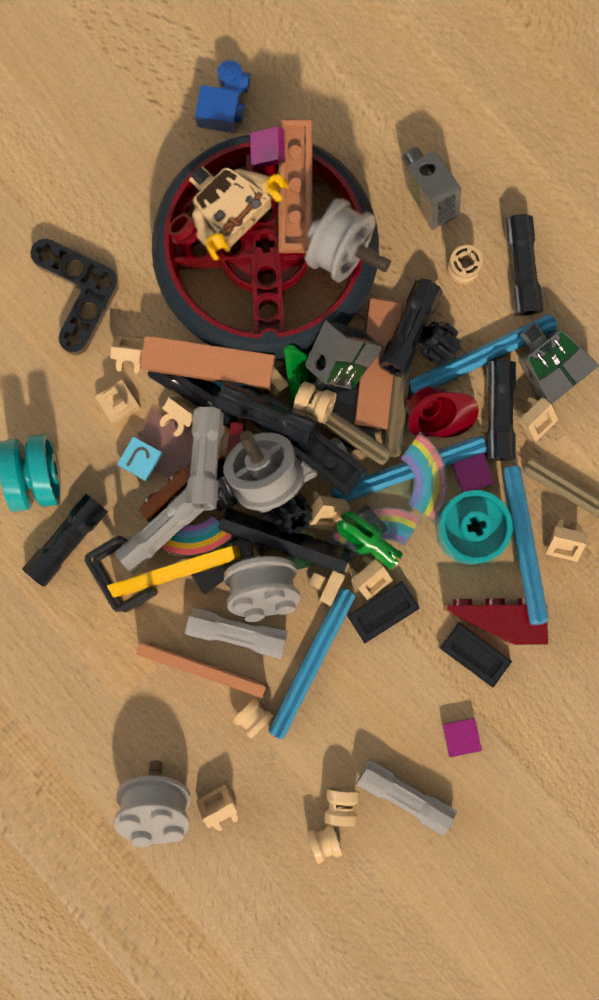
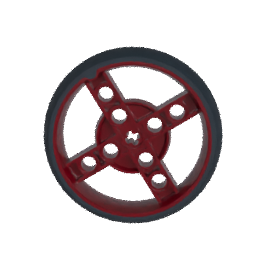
M250 135L231 138L212 146L192 159L179 172L165 192L156 214L152 234V260L162 296L177 319L191 333L211 346L275 355L276 359L285 358L284 347L287 345L296 346L304 353L312 350L325 320L348 325L367 299L377 272L375 266H371L362 260L359 261L350 274L339 297L325 312L304 325L284 331L282 292L298 283L308 271L309 266L305 261L306 253H279V202H276L269 194H267L271 198V208L269 211L273 215L268 220H258L236 242L242 246L237 254H228L224 251V248H220L216 251L219 259L214 260L209 251L203 256H196L192 253L196 245L203 244L198 238L189 245L173 243L172 236L168 232L169 226L177 216L185 214L194 197L200 192L189 179L201 166L214 178L226 167L235 170L246 166L247 171L269 177L277 174L276 164L260 168L251 166ZM312 144V176L325 184L339 200L345 199L350 202L352 210L361 215L366 212L374 215L365 191L352 172L332 154ZM375 221L373 235L367 248L379 254V235ZM269 242L270 252L262 253L261 243ZM222 267L224 273L234 284L253 293L254 332L228 326L205 312L190 295L179 269ZM269 272L275 275L276 280L270 285H263L258 281L259 276ZM266 304H272L276 306L278 311L273 317L267 318L260 314V309Z

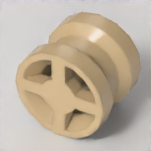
M254 697L232 721L236 725H241L246 730V735L252 739L274 715L270 711H264L260 707V702Z
M328 824L321 831L314 829L307 831L317 864L324 862L330 856L336 858L343 856L334 825Z

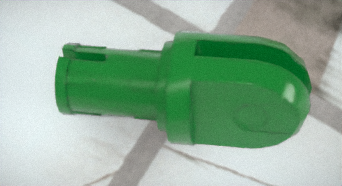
M346 512L341 516L343 521L339 520L337 522V531L355 545V550L359 554H372L386 565L388 569L394 568L399 563L395 558L401 559L403 552L397 550L381 537L382 530L378 525H371L364 518L353 512Z

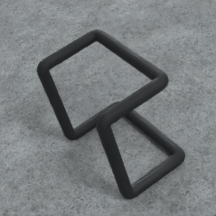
M122 536L112 538L88 552L84 557L86 565L115 612H129L158 593L157 589L147 588L125 602H122L120 597L112 596L107 585L112 583L99 561L114 553L128 540Z

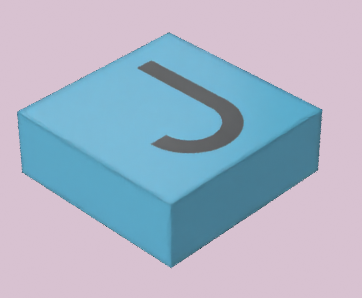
M132 437L117 465L147 482L163 453Z

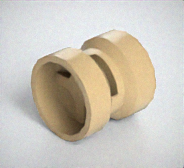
M471 245L457 247L453 251L447 265L449 277L458 284L472 282L482 267L483 258L481 252Z
M305 381L297 392L293 409L318 418L320 423L325 424L333 411L337 395L330 390L320 391L316 389L314 384Z
M327 788L326 800L329 802V808L325 811L324 823L345 827L357 826L358 815L355 812V805L359 802L360 791L346 788Z

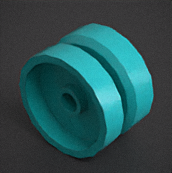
M46 433L29 436L25 447L17 438L0 441V481L7 506L13 513L30 510L34 498L43 508L60 505L61 487L59 470L52 442Z
M474 490L463 492L451 499L439 513L435 528L437 541L446 555L456 562L474 565L489 562L502 554L510 543L513 523L511 513L502 500L492 493ZM475 523L478 526L477 534L475 532H468L467 526Z

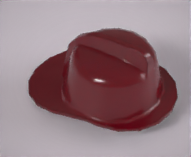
M428 386L417 391L412 397H406L405 404L408 407V426L410 432L418 437L419 435L441 438L456 437L470 429L478 418L479 407L477 401L468 394L446 392L439 387Z

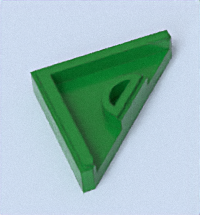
M287 345L284 347L291 409H293L294 400L302 383L306 381L313 384L317 377L306 368V361L309 355L296 346Z

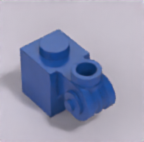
M226 60L217 69L221 88L201 85L195 118L197 127L235 133L236 124H242L245 104L240 103L242 92L248 93L251 73L244 72L237 62Z

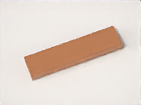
M279 119V127L284 129L285 162L279 163V175L290 186V189L281 188L279 190V194L282 197V200L279 202V253H307L312 240L308 238V233L312 226V119Z
M371 298L369 300L365 331L384 348L359 380L354 426L381 431L387 430L393 375L381 369L378 363L387 343L392 339L399 324L402 303Z
M145 336L139 368L145 371L223 383L228 381L236 385L270 390L276 357L270 354Z
M148 642L140 643L136 653L139 656L263 698L267 687L266 683Z

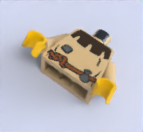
M201 166L189 179L200 191L193 199L195 209L192 214L195 227L197 228V238L207 247L214 260L219 259L216 254L218 249L224 248L229 252L231 250L230 247L271 208V198L267 194L271 195L276 202H280L282 197L278 191L281 188L290 189L289 184L278 174L269 177L242 169L233 171L227 167L214 178Z

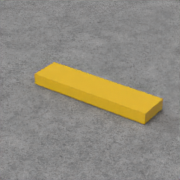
M230 546L107 585L113 597H121L239 560L242 556L239 546Z

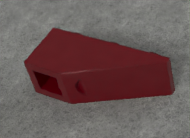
M486 598L485 605H472V599H452V605L444 606V611L508 644L548 645V621L544 624L532 625L529 621L525 598H518V605H505V598Z

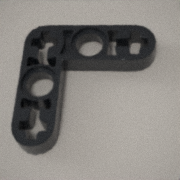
M40 239L33 244L30 251L31 258L36 266L82 289L59 334L61 347L71 355H80L88 349L118 291V278L110 268L53 240ZM48 248H51V253L61 259L59 270H56L58 264L52 259L46 258L42 262L39 252L41 250L47 251ZM76 260L82 262L84 269L79 276L72 277L66 273L67 265L70 262ZM91 267L95 268L92 270L94 276L104 279L107 275L111 286H104L99 290L98 283L88 278ZM86 303H94L98 307L97 315L92 319H84L80 315L81 307ZM77 319L82 325L90 328L86 331L82 327L79 332V337L82 340L81 344L75 343L72 347H69L70 342L67 340V336H74L78 331V325L73 324Z

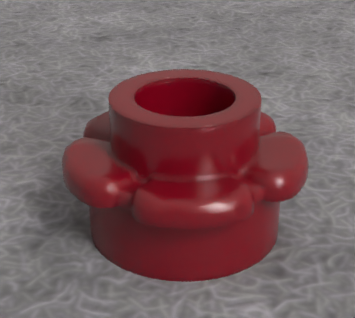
M181 214L171 222L168 232L172 236L174 244L189 245L197 239V228L193 218L188 214Z

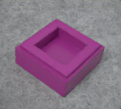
M276 126L250 133L251 166L260 168L285 162V136L283 128Z
M484 453L452 464L462 493L478 490L495 483Z
M474 717L442 724L449 757L482 751Z

